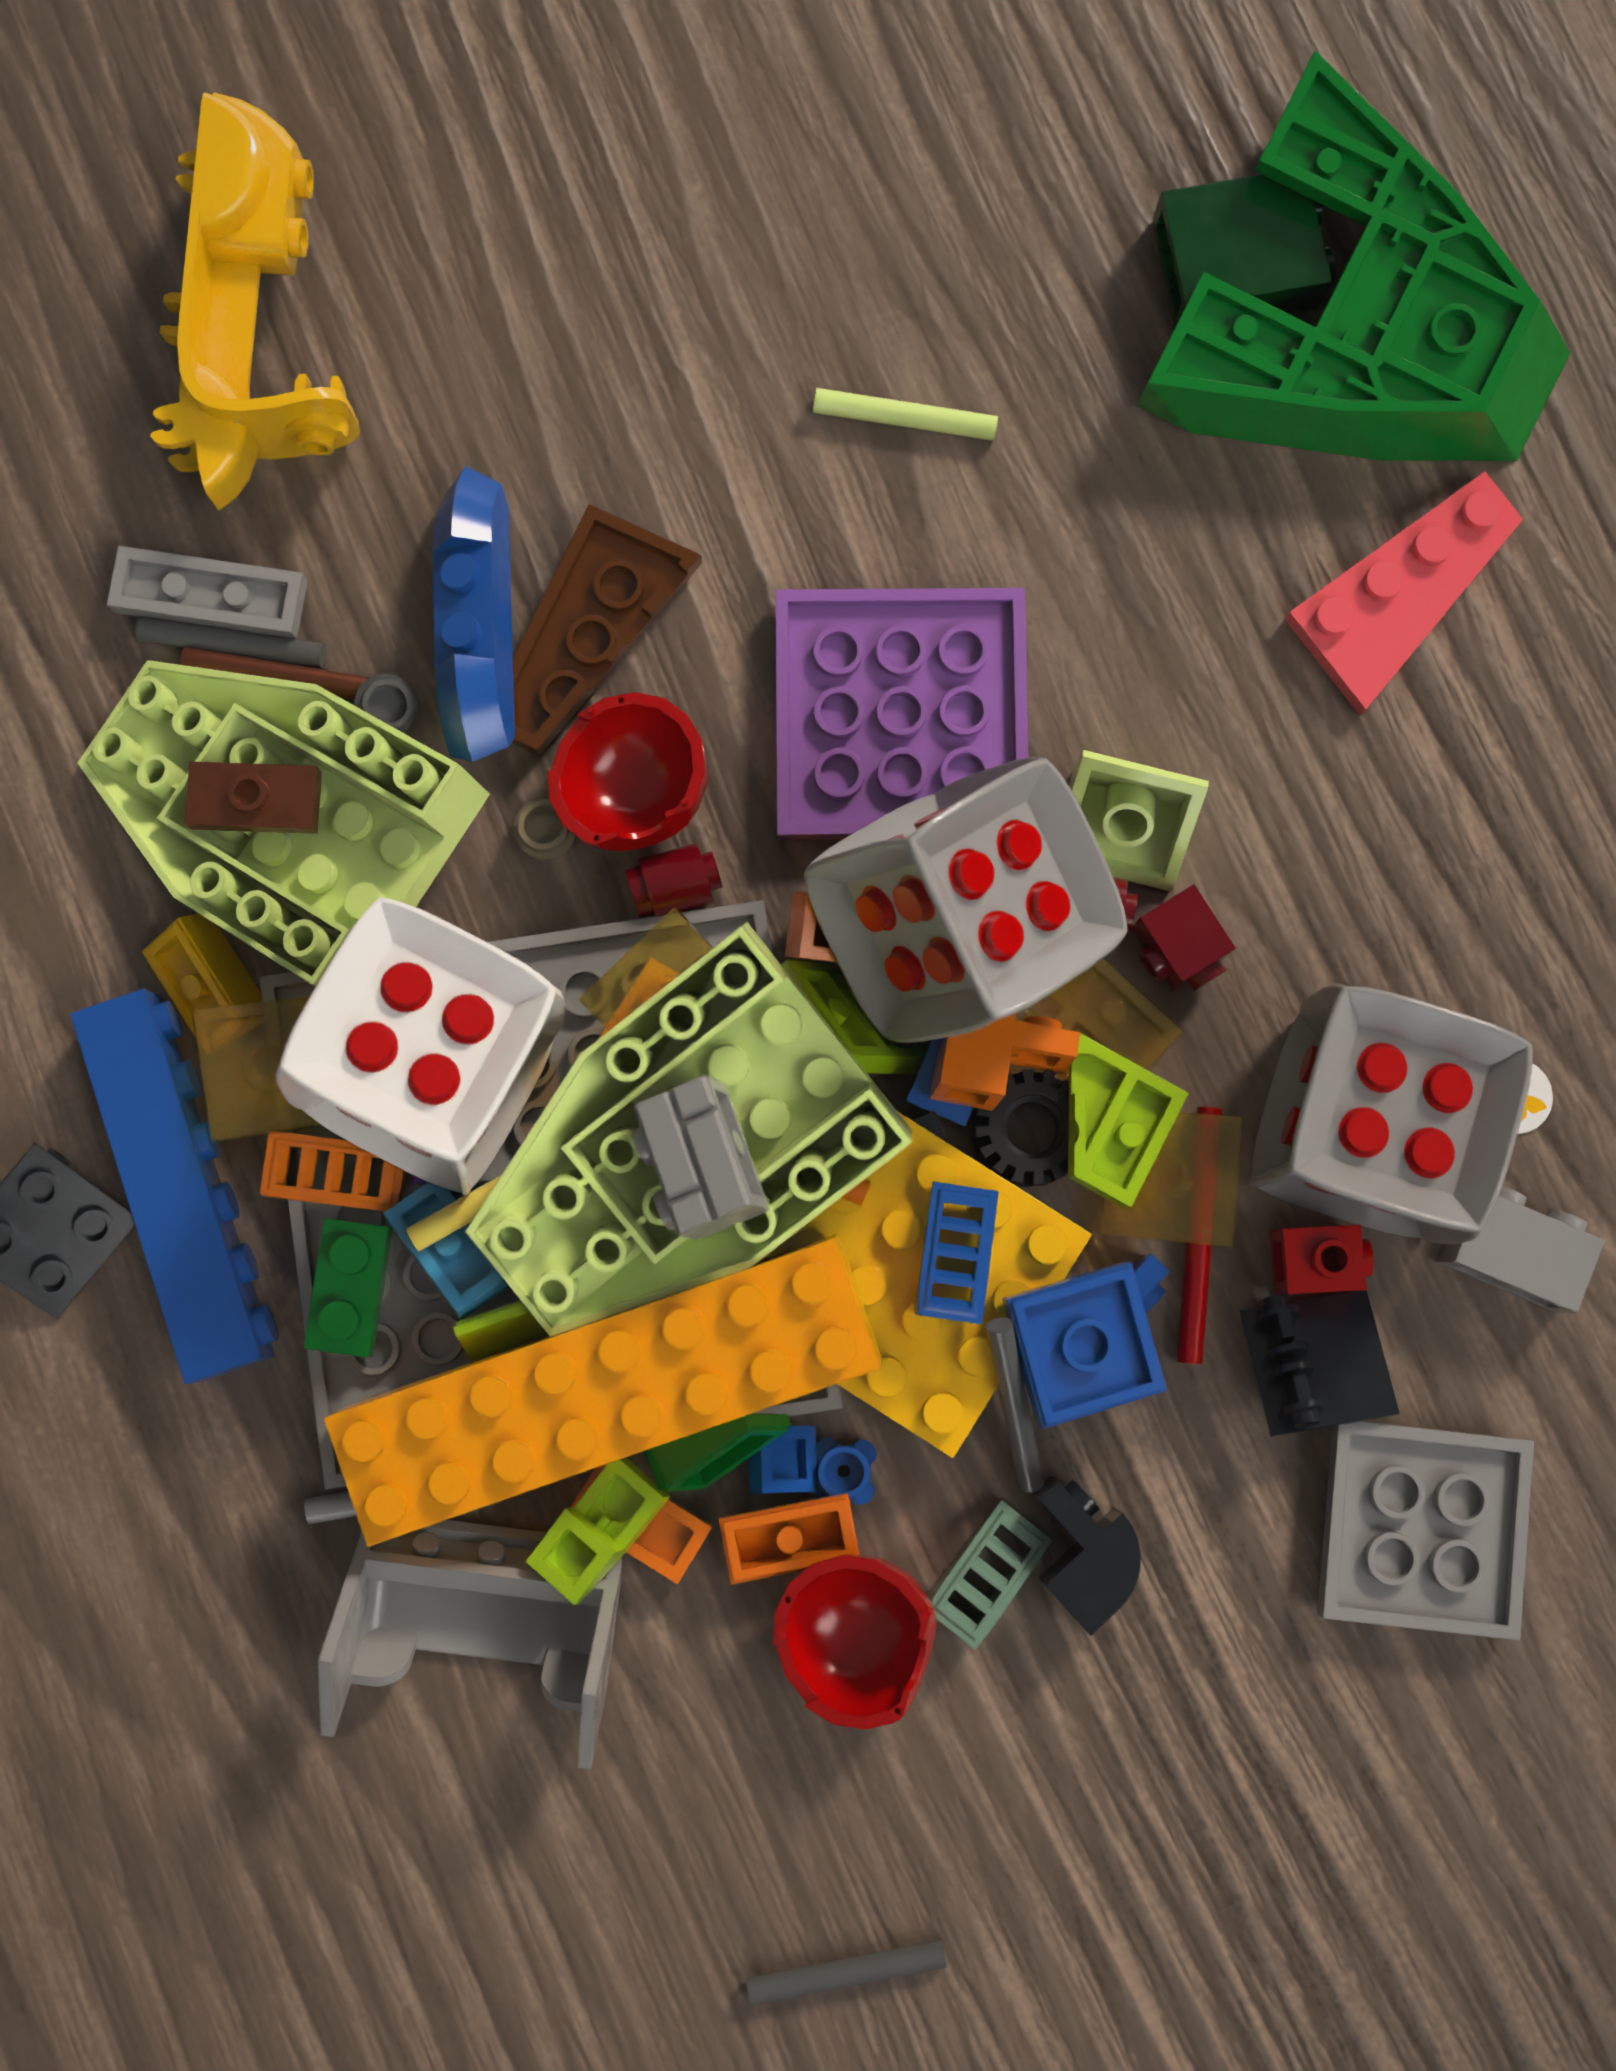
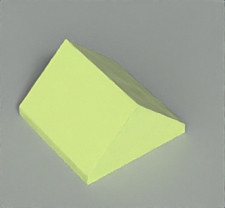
M1083 750L1072 771L1069 787L1087 819L1112 876L1172 892L1202 808L1209 781Z

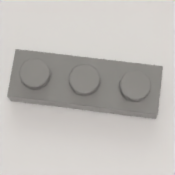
M118 546L107 606L114 613L297 639L308 580L302 572Z

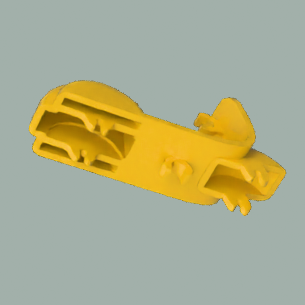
M214 92L213 95L203 93L201 99L196 150L187 151L178 157L180 167L194 170V175L189 173L176 175L178 185L185 192L191 193L182 292H171L163 296V303L168 311L179 313L178 326L161 325L160 334L167 343L178 348L179 372L181 375L179 388L180 402L164 405L153 411L152 414L159 423L165 425L173 424V428L170 431H164L163 429L154 431L150 434V437L163 449L190 448L188 454H173L168 457V461L180 472L199 471L207 496L217 510L220 511L235 500L249 482L257 459L272 460L310 454L330 455L334 452V449L351 444L360 436L358 419L346 397V391L339 376H331L330 388H312L307 374L299 373L295 380L293 392L250 399V376L260 274L294 276L298 257H306L308 229L305 219L302 218L303 199L312 198L314 175L311 161L303 159L297 143L269 115L241 99Z

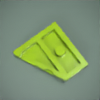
M786 959L782 964L783 968L866 1073L916 1074L925 1050L917 1043L911 1048L899 1047L895 1042L886 1039L870 1022L846 979L828 963Z
M1080 1033L1077 1058L1069 1066L1068 1178L1123 1209L1131 1208L1189 1093Z

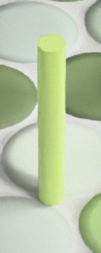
M816 388L813 413L991 441L995 439L998 416L822 388Z

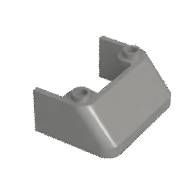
M444 1520L367 1547L361 1532L318 1660L321 1736H335L351 1684L385 1686L400 1680L410 1669L415 1650L417 1649L543 1665L541 1689L546 1700L559 1709L581 1712L578 1768L592 1769L607 1691L621 1583L622 1559H619L579 1604L573 1605L525 1562L547 1532Z

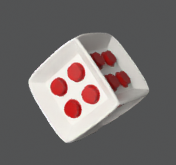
M379 897L352 927L307 1001L286 1043L275 1079L278 1088L290 1105L303 1110L316 1122L336 1135L427 1182L460 1192L463 1195H469L471 1189L484 1175L505 1142L544 1069L554 1038L563 1026L565 1017L564 996L558 988L554 987L538 972L497 947L421 909L403 902Z

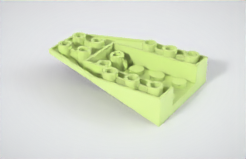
M150 660L146 661L78 761V765L175 899L315 987L352 927L379 897L403 902L413 907L418 905L490 795L458 763L317 684ZM189 762L317 766L322 771L318 834L191 830L184 825Z
M746 922L579 1055L465 1232L551 1337L752 1267L912 1143V1130L749 923ZM708 1075L726 1085L770 1209L761 1215L733 1224L731 1227L708 1237L694 1240L678 1236L676 1229L669 1230L662 1222L654 1201V1193L661 1190V1186L654 1165L647 1166L640 1158L633 1141L632 1130L640 1126L634 1110L636 1104L663 1092H670L673 1088L700 1076Z

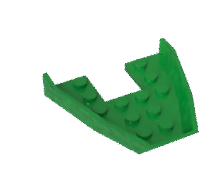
M1314 50L1254 171L1364 225L1365 228L1315 327L1203 272L1136 406L1193 434L1379 461H1517L1571 353L1541 300L1458 191Z

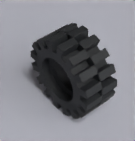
M1024 1069L1016 1074H1008L1006 1094L993 1111L977 1108L972 1122V1130H974L975 1137L973 1140L974 1147L983 1158L981 1162L984 1166L993 1170L1007 1181L1016 1183L1021 1187L1050 1184L1066 1176L1068 1173L1069 1081L1067 1079L1062 1081L1054 1077L1056 1073L1047 1070L1034 1072V1069ZM1024 1104H1035L1043 1107L1051 1114L1055 1122L1056 1132L1053 1142L1046 1150L1039 1153H1026L1017 1149L1011 1143L1007 1135V1120L1015 1108Z

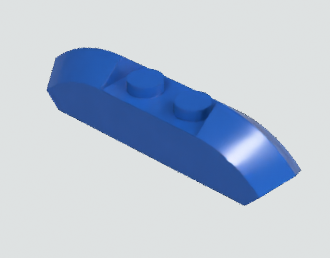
M465 466L441 499L434 521V659L438 710L449 755L474 762L509 747L515 738L509 507L502 484Z

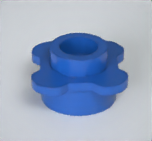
M830 1437L820 1439L816 1443L818 1492H812L813 1496L818 1499L848 1493L849 1499L855 1504L863 1505L869 1502L875 1493V1487L870 1481L871 1464L877 1458V1451L874 1445L865 1439H860L854 1444H838ZM840 1465L849 1466L850 1474L847 1477L839 1476L837 1470Z

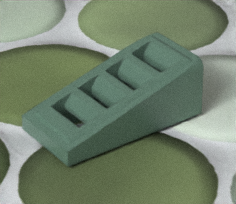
M1000 1499L927 1594V1597L933 1604L936 1619L976 1650L994 1627L1053 1540ZM1000 1524L1029 1546L1022 1556L1018 1555L993 1535ZM985 1546L1013 1567L1006 1578L979 1557ZM969 1568L997 1589L990 1599L963 1579ZM954 1590L981 1610L974 1620L970 1619L948 1601Z

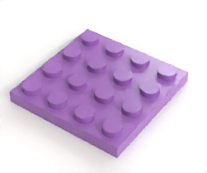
M1025 588L775 590L777 840H843L893 810L919 798L936 794L956 780L1007 762L1029 758Z

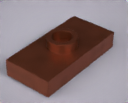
M189 762L184 825L191 830L318 834L322 771L317 766Z

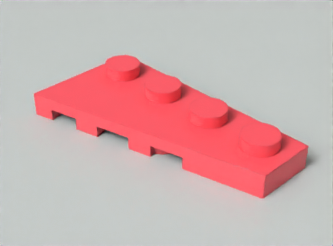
M1483 472L1289 612L1285 620L1360 716L1521 523L1523 518L1489 475Z

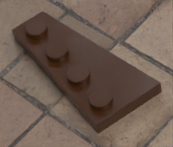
M588 505L513 656L515 738L512 741L513 744L539 756L543 753L702 564L701 554L593 505Z

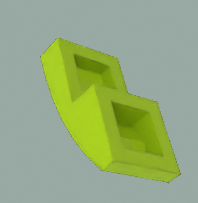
M627 1457L608 1463L576 1506L566 1508L525 1562L573 1605H577L626 1553L671 1495L665 1490H659L657 1483Z

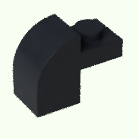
M1050 1476L1044 1482L1043 1487L1032 1494L1076 1543L1053 1563L1039 1579L1088 1634L1092 1636L1127 1602L1137 1584L1141 1566L1138 1538L1133 1526L1123 1512L1113 1507L1096 1523L1091 1517L1100 1508L1073 1479L1063 1487L1059 1481Z

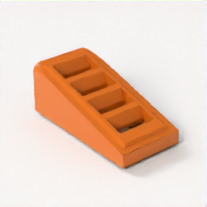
M270 1131L267 1140L260 1195L275 1199L386 1212L401 1201L405 1171L384 1160L379 1196H367L372 1158H381L347 1140ZM292 1149H301L296 1187L287 1186ZM319 1152L329 1153L324 1190L313 1189ZM346 1155L356 1156L351 1194L341 1193Z

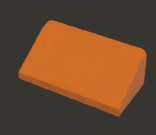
M848 1493L719 1518L731 1585L804 1571L815 1562L845 1554L860 1555Z

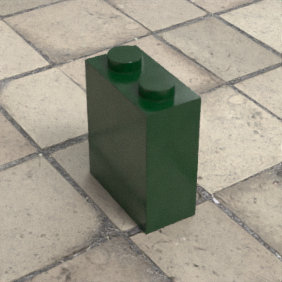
M1262 174L1162 191L1152 219V225L1174 327L1176 328L1203 272L1288 314L1318 309L1330 285L1334 283L1336 278L1335 255L1331 246H1324L1320 230L1323 221V205Z

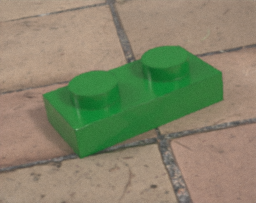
M324 1218L303 1349L367 1358L373 1357L393 1233L391 1227Z

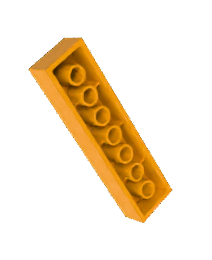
M837 1233L760 1260L752 1267L551 1337L549 1335L345 1406L323 1419L367 1547L878 1370L881 1367L882 1356Z

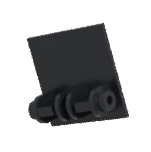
M34 1142L0 1182V1281L57 1319L135 1226V1222L129 1209L68 1167L71 1163L66 1157L53 1148H49L46 1151Z
M1367 1289L1291 1302L1289 1294H1276L1263 1299L1264 1306L1240 1310L1270 1437L1400 1414Z

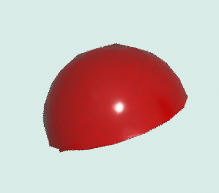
M631 692L603 698L577 714L578 720L559 743L551 771L547 770L549 800L564 827L595 848L626 851L660 843L676 835L693 820L705 793L708 776L703 740L687 713L664 697Z
M845 1554L811 1564L788 1584L774 1615L773 1645L777 1647L785 1676L806 1702L804 1707L833 1725L868 1730L896 1723L910 1708L920 1687L931 1655L937 1619L932 1602L912 1575L884 1558Z

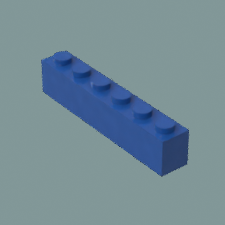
M143 988L70 1013L184 1384L204 1382L276 1357L272 1342L278 1340L277 1326L270 1308L266 1304L259 1305L252 1281L259 1278L257 1262L250 1246L246 1242L240 1244L233 1223V1219L240 1216L238 1202L230 1184L227 1181L221 1183L214 1159L220 1157L221 1154L219 1142L209 1121L202 1122L195 1098L201 1096V1086L191 1062L188 1060L182 1061L176 1038L182 1037L183 1031L174 1005L169 1000L164 1002L163 997Z

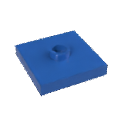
M1121 1262L1002 1298L1006 1316L1013 1324L1021 1369L1037 1427L1046 1429L1167 1391L1132 1262Z

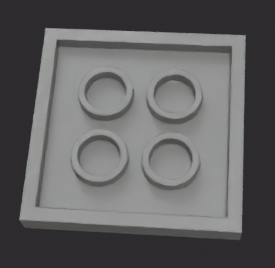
M1365 1421L1332 1426L1317 1615L1323 1619L1520 1641L1534 1441Z

